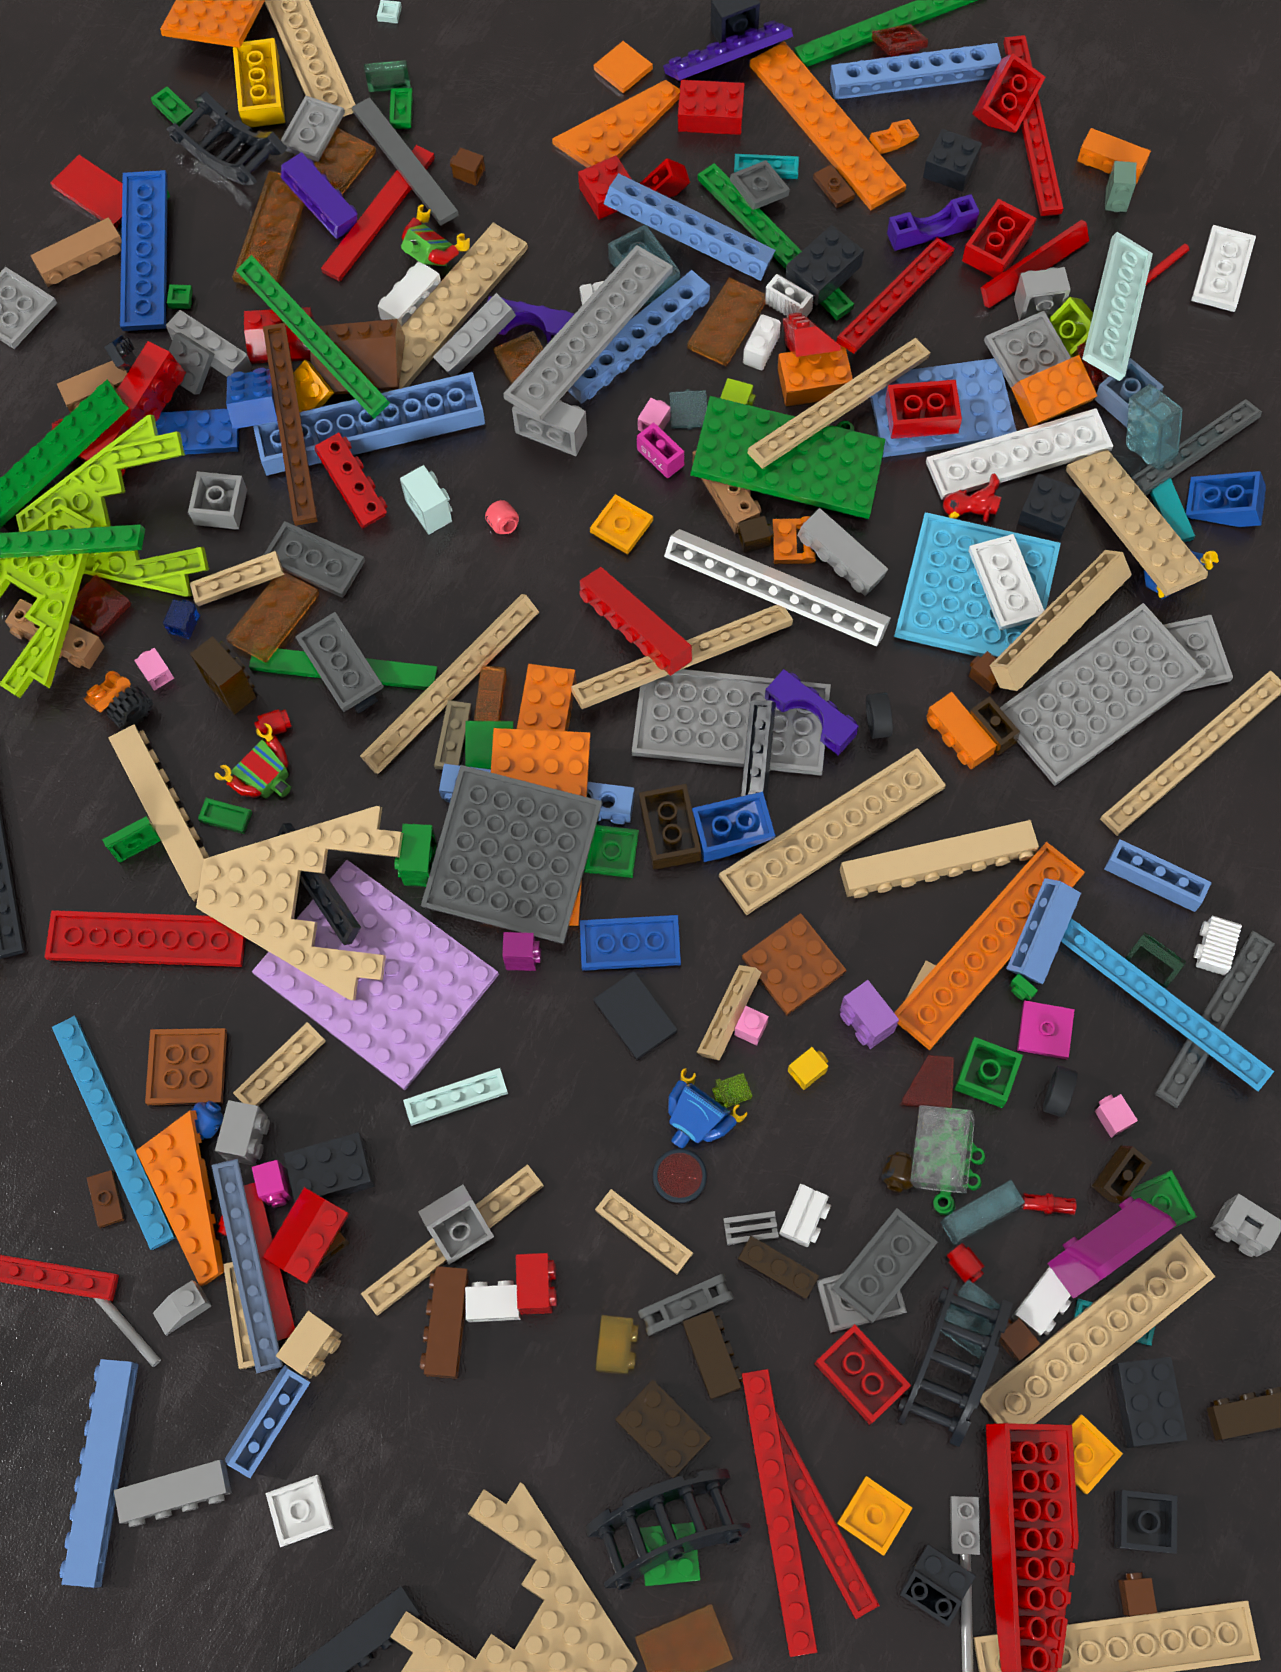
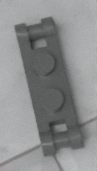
M725 1275L715 1276L639 1310L640 1319H644L647 1326L645 1330L648 1337L734 1299L732 1291H728L725 1284L727 1281ZM716 1287L719 1295L712 1298L708 1289ZM660 1311L664 1320L656 1323L653 1314Z

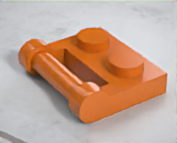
M805 516L801 519H773L774 564H809L816 561L813 549L804 544V552L797 553L796 529H800L810 516Z
M109 671L105 676V681L99 686L97 684L87 691V696L83 699L92 708L101 713L108 707L110 702H114L113 698L115 696L118 697L119 692H125V688H130V681L126 677L120 676L116 671Z

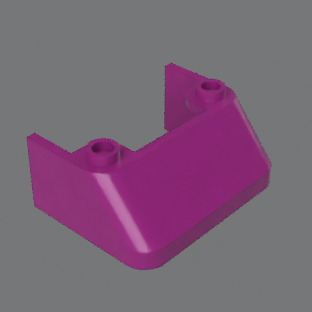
M1131 1196L1119 1205L1122 1210L1083 1238L1078 1240L1075 1236L1062 1246L1065 1248V1251L1047 1264L1074 1299L1175 1227L1177 1224L1173 1218L1143 1199L1137 1198L1134 1200Z

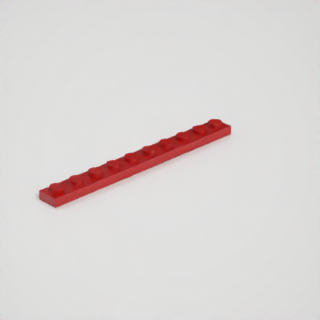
M1026 36L1005 37L1003 44L1006 56L1014 53L1032 66ZM1037 93L1021 123L1040 216L1058 215L1063 212V204L1040 99Z
M769 1369L743 1373L742 1378L789 1655L793 1657L817 1653V1643Z

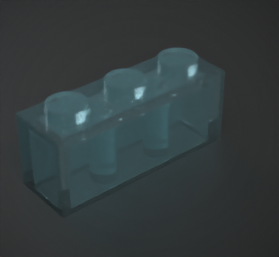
M1012 1180L946 1216L941 1221V1224L955 1245L1019 1209L1025 1202Z

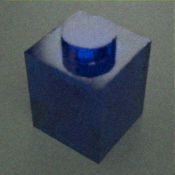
M173 599L163 625L169 634L190 639L200 615L192 602Z

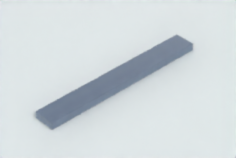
M238 1159L212 1165L256 1373L279 1368L283 1365L282 1360L276 1357L279 1352V1346Z

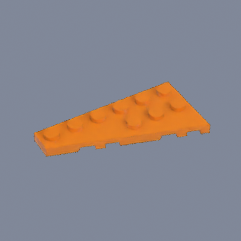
M664 80L552 138V143L587 168L615 155L620 159L679 100L680 89Z
M192 1110L138 1148L136 1153L199 1286H202L224 1273L219 1240L215 1239L213 1224L216 1221L215 1215L211 1214L209 1200L212 1199L205 1160L201 1158L199 1143H202L200 1133H197L195 1126L197 1114L196 1110Z

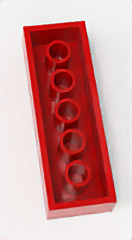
M149 341L146 343L117 389L129 409L78 455L84 463L147 415H154L155 422L159 419L163 408L171 400L172 394L177 386L182 383L186 374L169 351ZM121 469L122 476L125 473V469Z

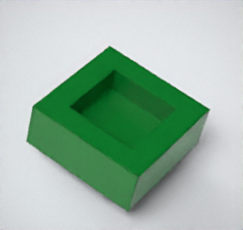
M169 285L168 307L191 309L192 286Z
M1020 974L1010 984L1013 988L1011 990L1013 994L1021 1000L1025 998L1027 1001H1030L1038 991Z

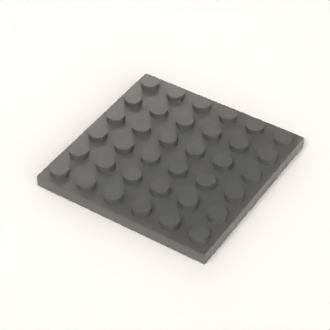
M460 765L421 907L519 933H534L535 937L564 944L603 802Z

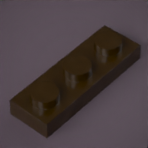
M751 1235L738 1257L741 1261L806 1299L819 1275Z

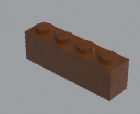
M436 1266L435 1273L430 1275L429 1288L433 1289L432 1300L428 1299L426 1315L430 1316L429 1326H425L423 1342H427L426 1353H422L420 1369L424 1370V1375L458 1379L466 1311L465 1287H468L470 1274L468 1269Z

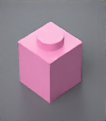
M650 398L638 417V430L642 432L654 422L663 431L670 420V406L661 400L657 401Z
M155 648L143 652L139 658L134 660L154 691L174 679Z
M745 1006L735 1027L734 1035L757 1046L767 1026L769 1016Z
M1111 1094L1098 1102L1100 1106L1094 1111L1111 1138L1132 1127L1138 1121L1121 1094L1115 1098Z

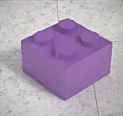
M869 980L843 998L840 1016L848 1026L851 1024L857 1031L855 1035L862 1045L867 1044L872 1049L894 1033L899 1019Z

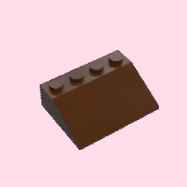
M398 319L319 326L379 391L399 389L405 334ZM310 351L311 364L333 390V395L349 394L346 388Z

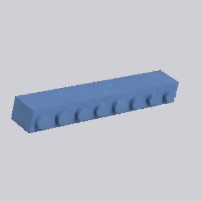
M101 1359L100 1365L96 1366L94 1381L97 1383L95 1392L91 1394L89 1407L92 1411L90 1420H87L85 1425L86 1446L82 1448L80 1453L82 1469L81 1475L77 1476L75 1482L77 1498L76 1503L72 1505L70 1510L72 1526L71 1532L67 1533L65 1539L67 1555L66 1561L62 1562L60 1568L61 1585L92 1588L102 1586L116 1502L114 1490L118 1489L139 1365L137 1363Z

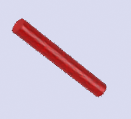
M1183 244L1150 270L1146 285L1189 251V246Z

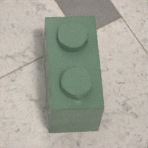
M1114 161L1106 187L1105 210L1127 212L1136 185L1137 163Z

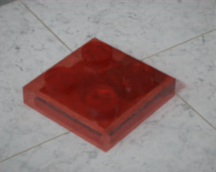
M911 24L872 31V40L890 56H898L900 53L907 51L918 52L920 49L928 47V39Z
M95 575L77 594L71 615L101 637L130 607L131 602Z

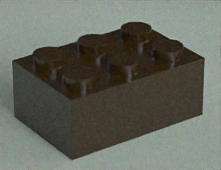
M212 636L191 652L190 655L205 683L235 715L256 698L253 692L255 686L249 680L250 676L244 670L245 666L238 657L233 658L228 646L223 641L218 643Z
M687 784L640 792L639 804L653 870L701 861V848Z
M654 1380L615 1419L671 1478H675L711 1439Z

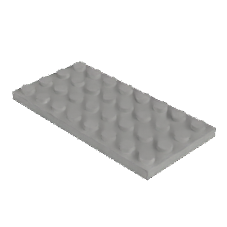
M1143 603L1009 700L1000 709L1020 731L1018 738L1020 746L1055 786L1201 679L1206 672Z
M681 669L671 676L666 675L641 685L632 756L744 767L750 701L766 700L765 689L774 679ZM801 681L805 686L814 688L826 702L829 701L831 684ZM800 708L790 709L786 712L775 709L770 770L822 775L825 745L820 742L822 725L816 715Z

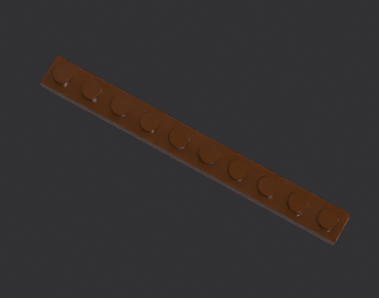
M285 323L263 326L293 522L295 526L318 522Z

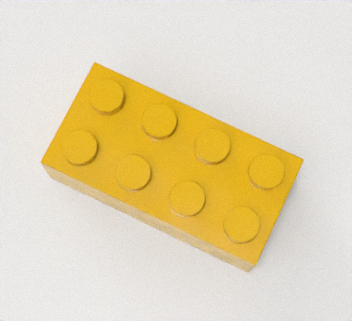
M275 39L243 42L241 48L233 47L238 110L242 123L249 127L286 123L280 60Z

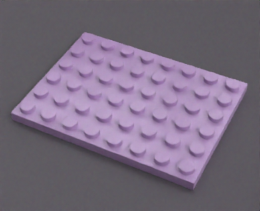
M346 860L330 879V882L361 926L353 943L343 945L314 900L310 902L296 920L318 923L314 947L385 955L383 980L358 978L356 1000L354 1001L345 998L271 952L265 955L253 969L252 973L394 1083L406 1090L498 977L499 973L350 861Z

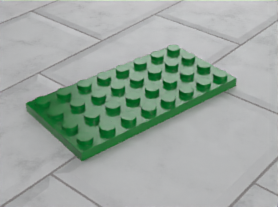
M710 396L691 476L869 519L886 439L827 425L762 469L747 453L749 447L795 418V416Z

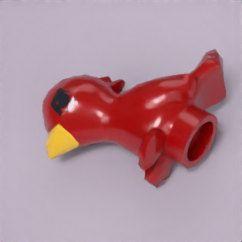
M994 473L991 474L989 485L986 488L976 491L970 496L966 495L967 490L963 492L959 490L949 494L944 499L943 509L949 515V518L957 519L964 513L972 512L984 515L983 520L987 523L990 513L997 514L1002 497L995 495L1000 480Z

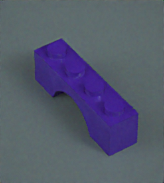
M972 194L951 200L943 210L929 217L917 218L911 212L890 217L887 235L894 251L935 240L937 237L942 238L976 228L979 209Z
M502 298L512 308L516 316L498 334L506 335L513 327L528 324L541 329L546 336L548 344L573 317L574 313Z
M783 669L765 689V699L776 702V708L781 712L800 708L816 715L822 725L820 742L837 755L857 735L858 725L851 716H845L838 711L834 703L831 701L826 702L822 699L814 688L805 686L794 673H788Z

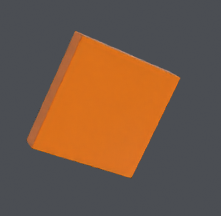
M624 41L594 64V71L623 94L653 69L651 62Z

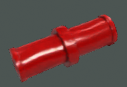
M1023 1193L1021 1208L1022 1210L1044 1211L1045 1214L1056 1212L1074 1215L1076 1212V1199L1053 1197V1194L1046 1193L1045 1196Z

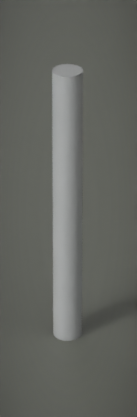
M93 1298L150 1365L155 1367L161 1359L111 1301Z

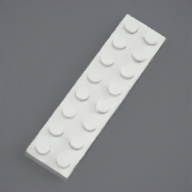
M1092 409L927 457L926 464L941 500H943L949 494L959 490L971 492L987 487L990 476L994 473L997 475L1000 483L1074 462L1107 449L1111 451L1113 444L1097 409Z

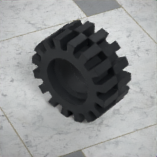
M139 686L127 687L125 692L121 691L118 693V697L115 696L113 698L114 702L109 703L108 706L110 708H107V716L120 729L124 730L132 725L137 726L139 721L142 722L144 720L143 717H147L149 715L148 711L152 710L153 702Z

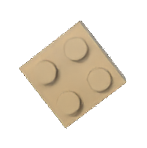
M308 1311L276 1357L299 1374L311 1379L313 1375L316 1377L324 1368L325 1363L323 1361L329 1353L333 1354L341 1343L339 1338L342 1334Z

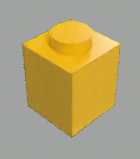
M811 1047L789 1065L788 1072L800 1087L805 1090L827 1072L828 1065L826 1063H828V1060L820 1050L816 1052Z

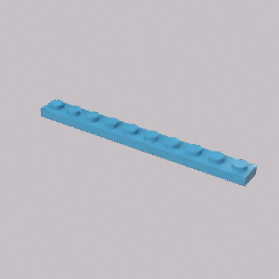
M1070 919L1061 940L1062 943L1254 1089L1259 1091L1274 1073L1271 1068L1075 920Z
M73 1016L53 1026V1032L149 1248L154 1250L175 1239V1234L139 1160L135 1145L77 1017Z

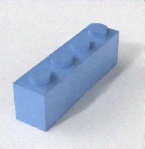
M1121 839L1113 849L1104 870L1193 912L1202 904L1212 883Z
M1044 878L1006 969L1017 975L1020 974L1026 980L1040 984L1044 983L1068 923L1081 895L1079 891L1061 881Z
M284 1364L227 1454L225 1461L228 1466L251 1478L310 1384V1381L305 1376Z

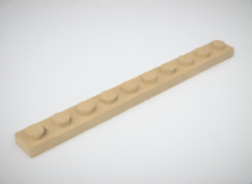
M914 338L749 447L747 453L763 469L928 359L930 352Z
M521 594L360 755L374 773L379 774L447 705L448 700L451 701L539 613L527 595Z
M774 605L686 640L692 645V662L681 669L791 626L793 619L786 608ZM646 656L573 685L571 690L581 709H584L669 674L665 670L659 669L655 662L649 656Z
M1270 670L1103 814L1100 820L1116 836L1121 834L1280 696L1281 680Z

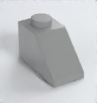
M192 1280L170 1294L153 1314L167 1336L212 1305L201 1286Z

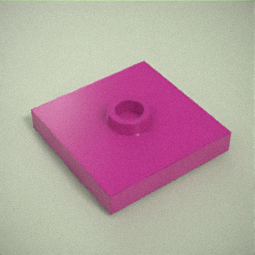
M1024 1001L1017 1051L1068 1059L1075 1009Z

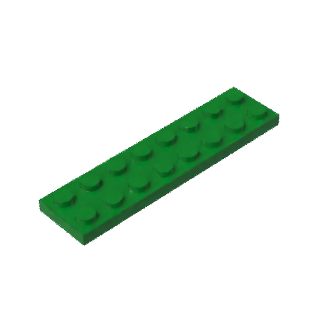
M108 379L83 400L75 410L64 417L60 424L48 432L3 477H0V528L129 409L115 386Z

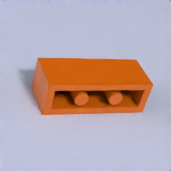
M1091 128L1081 146L1077 161L1110 174L1114 161L1137 163V184L1146 167L1151 151Z
M952 692L929 707L926 716L929 725L942 734L943 741L948 747L952 746L957 752V757L962 764H967L972 770L994 754L997 744Z

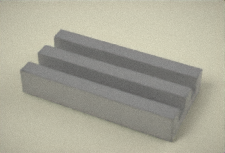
M775 1211L724 1218L727 1245L746 1243L750 1237L731 1238L733 1233L769 1228L772 1229V1233L751 1236L759 1241L778 1239ZM770 1219L769 1223L730 1228V1224Z

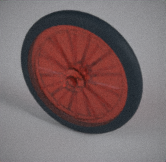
M686 1149L670 1150L664 1153L654 1166V1186L662 1197L671 1202H689L699 1196L706 1185V1167L701 1158L692 1151Z

